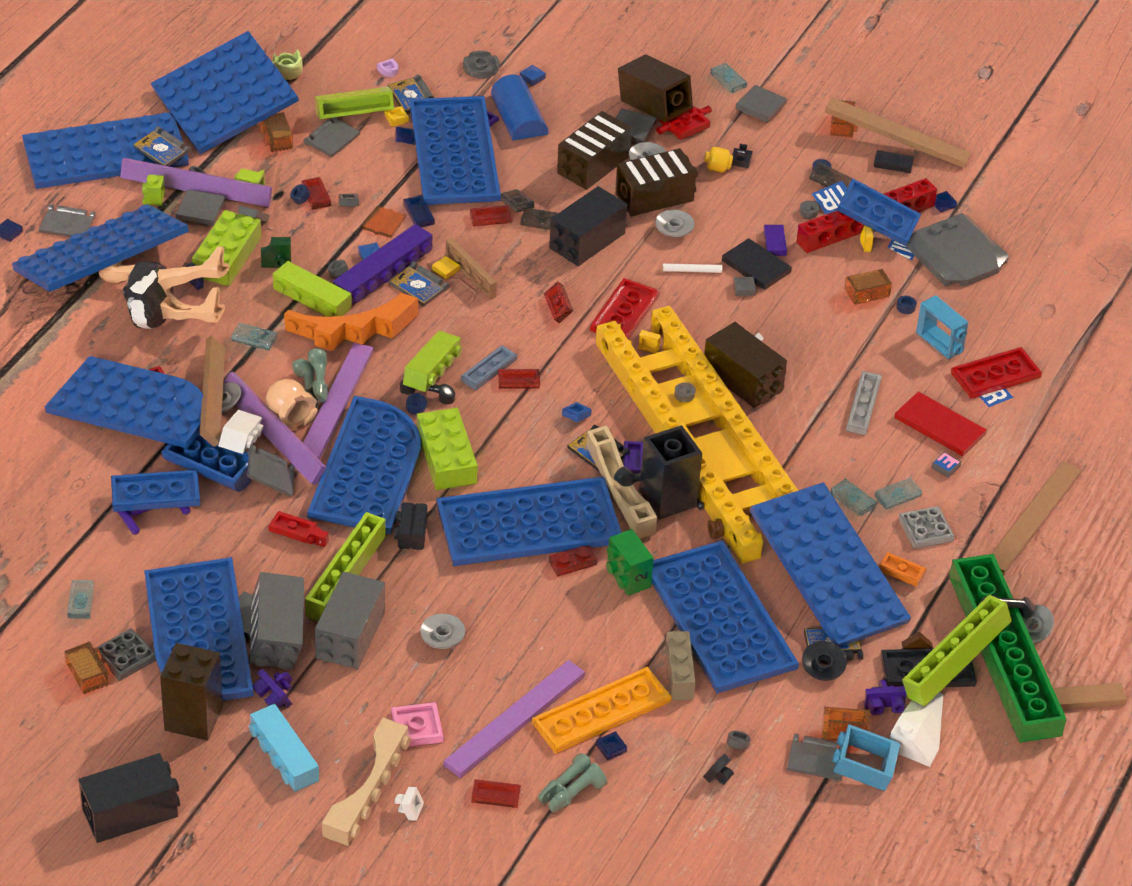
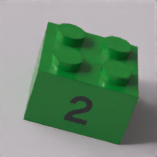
M633 529L609 537L606 568L608 573L615 577L619 588L623 589L628 596L651 588L654 557Z

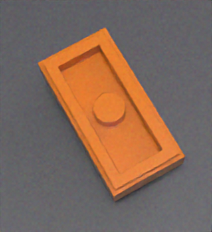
M889 552L885 554L878 565L882 573L915 587L919 585L927 570L923 566Z

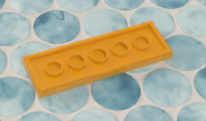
M645 667L533 717L532 724L554 753L557 754L670 703L672 696L651 670Z

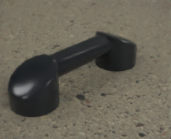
M403 380L400 382L401 393L410 395L416 391L415 388L403 385ZM434 384L427 390L439 393V401L443 404H451L455 401V391L447 384Z
M621 467L615 473L614 480L621 486L628 487L635 482H640L641 473L633 474L626 467Z
M992 595L1007 602L1008 608H1018L1021 616L1024 618H1031L1036 611L1033 602L1027 597H1023L1022 600L1003 599Z

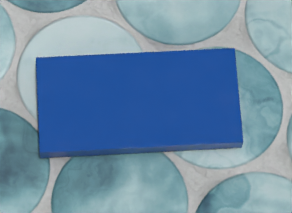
M852 178L836 209L904 246L907 245L921 216L920 213Z
M197 470L111 476L113 512L200 506Z

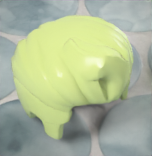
M296 50L294 55L286 52L279 56H276L275 53L273 54L272 63L285 80H292L301 75L303 64L298 50Z

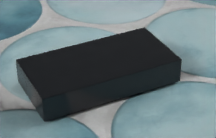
M877 150L873 167L911 173L914 156Z

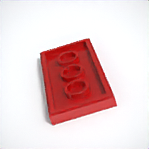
M623 278L591 323L590 331L596 333L598 325L616 321L617 324L621 325V330L629 340L659 297L660 290Z
M1022 347L951 368V374L970 399L1039 379L1042 376L1040 369Z
M919 391L897 410L894 416L895 419L962 457L986 435L987 431L982 426Z

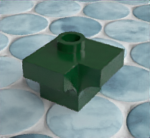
M271 237V243L261 248V268H280L287 261L291 262V237Z

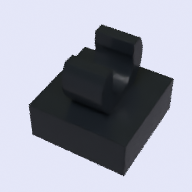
M740 143L739 148H734L732 166L749 168L753 151L747 150L748 145Z
M724 753L703 777L709 783L716 777L724 785L734 774L730 768L726 767L731 759Z

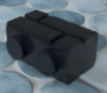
M403 502L401 511L396 512V524H399V527L395 526L394 539L398 540V547L400 549L412 548L423 550L427 525V505Z

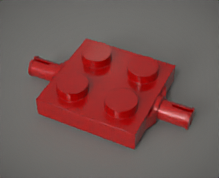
M709 105L701 109L693 106L692 109L667 122L658 119L663 125L657 127L656 131L659 135L670 131L679 140H682L710 127L711 121L704 115L711 113L712 109Z

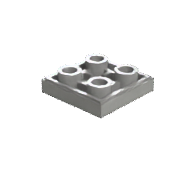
M939 506L899 513L898 519L913 549L954 541V534Z

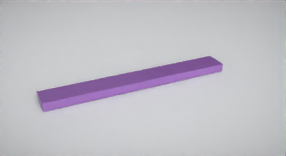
M128 158L122 159L120 178L147 182L146 178L148 175L164 176V187L225 196V199L269 207L271 203L272 187Z
M353 343L328 393L327 401L323 403L303 442L319 460L373 354V347Z
M229 372L223 384L233 382L241 388V396L235 405L241 411L262 417V433L311 484L317 485L327 467L236 373Z
M566 661L446 758L444 766L459 778H462L527 725L533 717L538 716L585 677V671L571 661Z

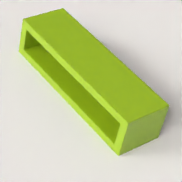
M389 87L314 96L316 115L320 119L394 109L393 91Z
M289 261L273 273V289L320 312L326 317L344 316L352 308L350 292Z
M438 331L405 366L403 385L426 392L431 385L435 384L439 376H442L445 370L451 367L453 361L461 355V337Z

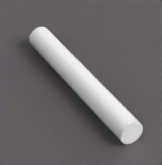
M663 264V271L722 273V265Z

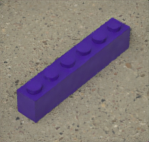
M414 224L333 280V284L350 292L352 305H354L371 292H374L382 284L388 282L392 277L402 272L413 261L416 262L419 258L428 254L433 247V235Z

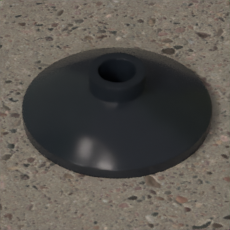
M817 641L810 644L804 650L802 664L805 671L813 678L830 681L844 673L847 659L843 650L836 644L828 641Z

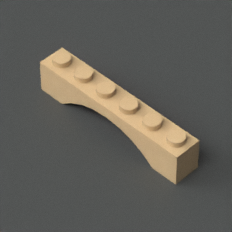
M607 425L587 431V449L602 477L604 476L605 482L630 529H633L639 539L656 534L657 516L649 502L640 496L633 485L624 487L614 480L615 473L624 465Z
M384 717L382 718L373 734L374 751L376 754L373 770L360 789L345 800L331 806L322 822L323 837L349 846L353 838L356 839L358 837L361 823L363 820L366 821L368 819L373 802L376 803L379 800L381 788L383 785L388 784L393 767L398 766L403 749L407 750L411 737H409L408 726Z

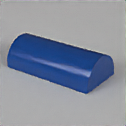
M514 74L498 79L492 86L491 96L511 139L519 140L548 135V127L526 81L521 76Z
M200 434L188 448L168 444L162 451L165 460L187 470H197L198 475L237 492L243 491L252 480L247 477L248 452L245 451L241 454L219 447V444L214 447Z

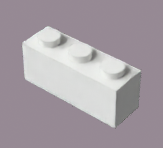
M238 410L223 427L219 447L243 454L247 448H250L252 443L256 442L257 437L261 436L263 425H261L262 417Z

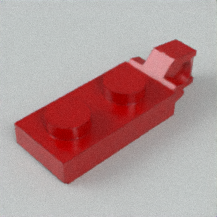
M281 511L276 513L268 525L270 532L307 544L314 543L315 545L326 547L329 542V533L321 530L317 523Z

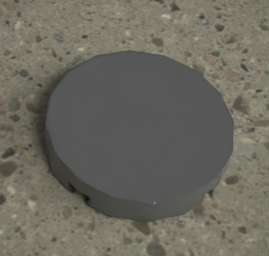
M473 51L469 53V56L464 57L463 69L469 76L484 79L496 75L499 71L500 61L498 57L491 55L488 51Z

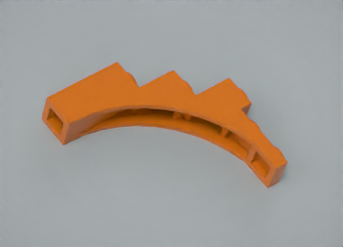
M400 293L382 306L346 316H309L288 310L284 313L285 331L315 340V346L329 351H333L345 339L363 345L375 333L394 338L419 315L418 298Z

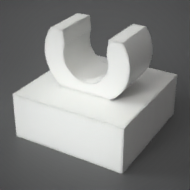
M408 787L405 795L398 794L394 803L400 804L398 812L405 813L408 820L417 821L424 801L417 787Z

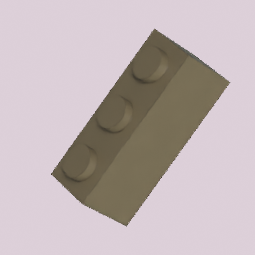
M689 631L667 632L665 653L669 689L672 696L671 701L693 700L695 676Z

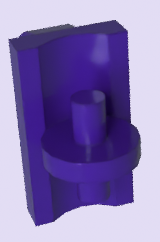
M263 669L259 670L257 674L260 678L252 685L254 691L260 697L264 696L268 691H272L264 699L268 706L275 704L279 708L284 704L287 708L290 707L292 702L287 698L283 690H291L292 676L287 672L282 674L276 672L273 675L275 680H273Z
M879 680V687H871V689L865 690L864 709L869 708L872 715H880L883 713L884 707H891L894 713H903L906 699L905 687L887 686L885 680Z

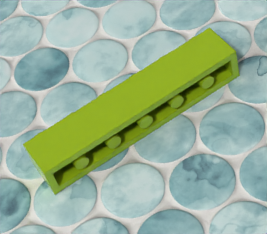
M368 512L363 515L305 598V617L319 622L343 571L359 575L385 538L386 519Z
M989 594L902 679L907 697L925 707L1011 622L1007 602Z

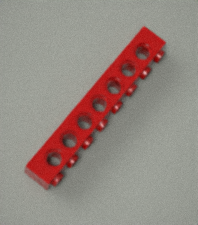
M925 178L883 194L916 212H921L935 206L937 188ZM834 211L798 224L796 243L806 253H810L861 234L864 224L839 211Z

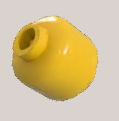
M713 146L709 152H705L703 162L706 163L708 170L724 173L726 170H730L733 155H730L728 149Z

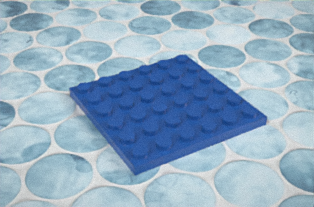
M249 31L150 83L199 155L299 101L297 94Z

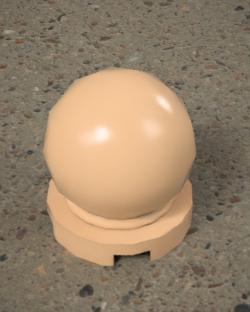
M293 379L277 380L268 389L266 405L291 431H297L296 428L303 424L307 426L314 419L318 411L315 407L317 400L306 392L301 384Z

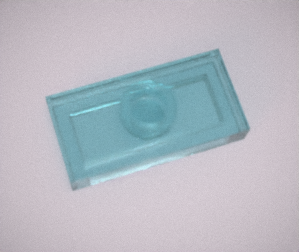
M727 63L711 68L710 74L731 93L747 87V82Z
M239 323L231 335V339L234 342L270 351L277 339V332Z
M846 478L831 488V494L860 516L876 507L877 501Z
M911 478L875 491L874 496L887 510L921 497L922 490Z
M72 580L67 612L68 618L90 619L95 586L94 580Z

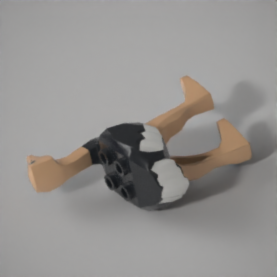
M217 247L210 258L199 266L167 269L164 265L157 262L140 261L135 265L124 266L121 265L122 261L99 271L101 279L109 283H119L127 280L126 286L123 288V295L126 298L133 325L137 328L152 329L163 324L167 319L179 321L192 318L210 323H218L225 310V305L219 304V287L212 288L205 302L200 306L183 304L174 296L173 286L184 284L196 278L223 277L229 270V264L224 263V247Z

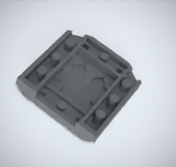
M963 213L914 231L906 245L915 257L944 286H949L950 283H959L960 286H967L998 274L1003 264L1007 263L1009 255L968 215Z

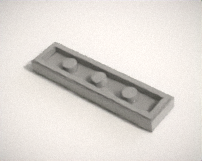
M862 371L846 431L862 435L867 434L882 375Z

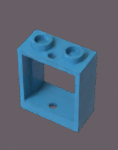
M935 295L921 303L916 333L947 359H950L963 352L969 322ZM938 320L951 330V336L937 326Z
M849 724L845 732L841 731L836 744L840 746L839 749L836 748L832 758V762H835L833 772L885 791L892 780L901 743ZM848 745L883 757L881 771L845 758Z

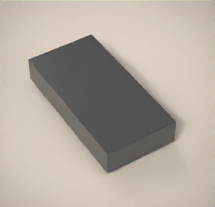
M240 206L238 210L239 214L257 218L263 222H268L270 216L259 210Z

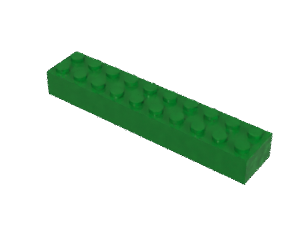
M994 554L952 559L949 579L966 617L989 594L1003 599H1014ZM1008 608L1011 622L981 651L983 659L1019 743L1063 736L1067 718L1018 608Z

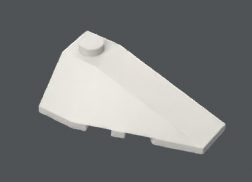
M939 692L925 707L912 700L901 714L890 735V740L901 743L899 755L926 766H931L939 752L943 705L942 693Z

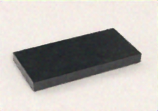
M934 648L881 650L880 656L887 686H904L902 679ZM972 661L945 687L976 686Z

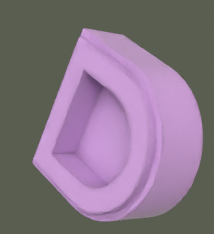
M392 58L378 63L377 70L383 76L393 77L398 74L399 66Z

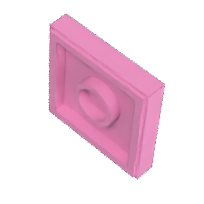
M436 702L391 708L392 721L408 726L409 737H411L409 747L444 742Z

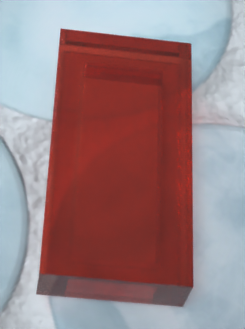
M320 177L301 181V184L306 185L310 190L311 194L308 201L312 210L331 206V199Z
M508 205L470 209L473 227L511 223L512 218Z
M498 369L499 389L540 388L539 369Z
M475 779L471 803L518 808L521 785Z

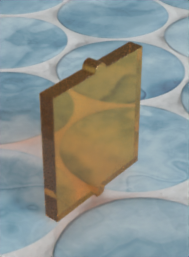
M376 206L362 225V229L373 232L375 235L380 234L392 238L406 218V215L395 212L393 209L389 210Z

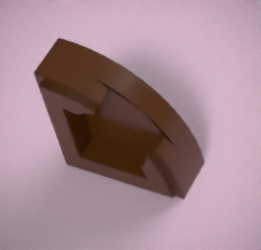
M921 632L901 642L903 649L933 648L932 642Z

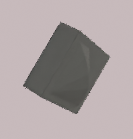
M357 193L338 195L339 206L350 208L359 206Z
M734 277L735 296L755 295L756 289L753 277Z

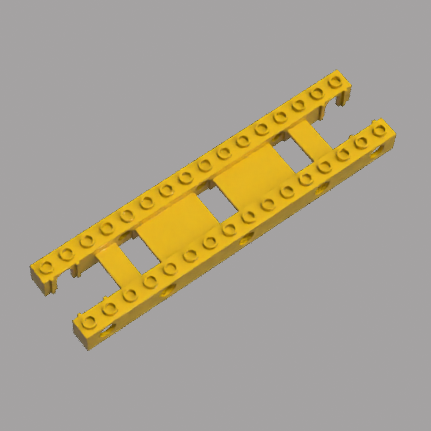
M670 305L652 310L651 332L659 334L660 328L663 329L662 349L665 351L641 358L633 348L631 340H628L621 330L620 324L612 321L598 325L596 345L654 433L656 434L682 425L702 451L698 499L705 504L704 508L713 521L717 518L721 519L724 528L723 537L740 563L744 564L760 559L763 545L761 533L758 534L749 520L750 517L746 516L743 511L750 509L753 505L798 491L796 486ZM676 366L681 374L685 376L658 384L651 373ZM679 383L692 384L695 387V398L690 402L678 401L674 396L676 385ZM713 419L717 427L722 430L694 438L687 427ZM751 475L755 483L760 485L731 494L724 482ZM733 535H735V537H736L737 545H736V543H735V541H734Z

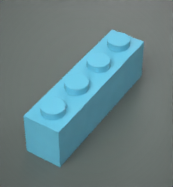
M275 704L250 714L251 724H249V731L251 735L257 737L262 751L269 754L273 767L280 770L286 785L289 784L295 792L319 781L318 764Z

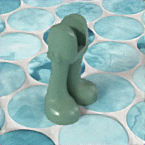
M318 348L308 352V360L298 359L292 363L293 372L297 376L304 378V390L317 400L316 408L319 404L318 400L323 403L327 401L328 386L325 383L327 353Z
M579 753L572 759V764L559 778L551 780L538 795V800L543 804L549 802L548 808L554 813L570 805L571 800L588 785L592 784V786L598 789L604 787L607 784V778L596 763L591 764V760L587 755ZM581 774V776L577 780H575L569 787H564L573 778Z

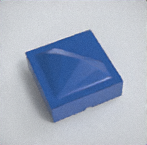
M531 65L522 70L519 76L533 86L545 79L546 73Z
M377 242L358 246V252L362 260L380 249Z
M575 402L562 409V416L578 423L591 416L592 409Z

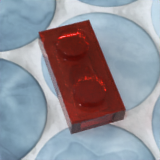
M559 281L543 293L553 319L556 322L560 323L574 311L565 288Z
M589 545L549 556V563L557 577L595 566L598 560Z

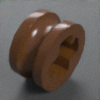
M717 518L715 521L708 520L707 526L710 538L715 539L716 536L723 537L724 528L721 519Z

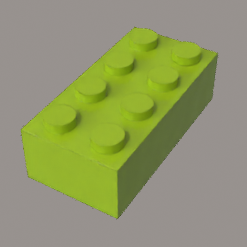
M224 210L193 256L192 266L202 265L210 258L217 247H224V263L229 264V270L221 278L200 277V279L230 287L261 239V220Z
M458 407L418 413L417 429L420 434L421 447L435 489L441 490L477 484L478 465Z

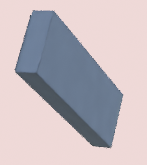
M501 345L461 375V381L477 391L515 362L517 354Z

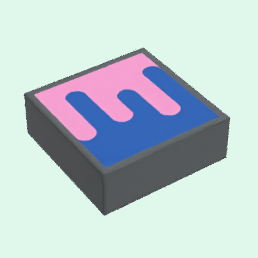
M943 452L932 462L931 468L949 478L960 468L961 461Z

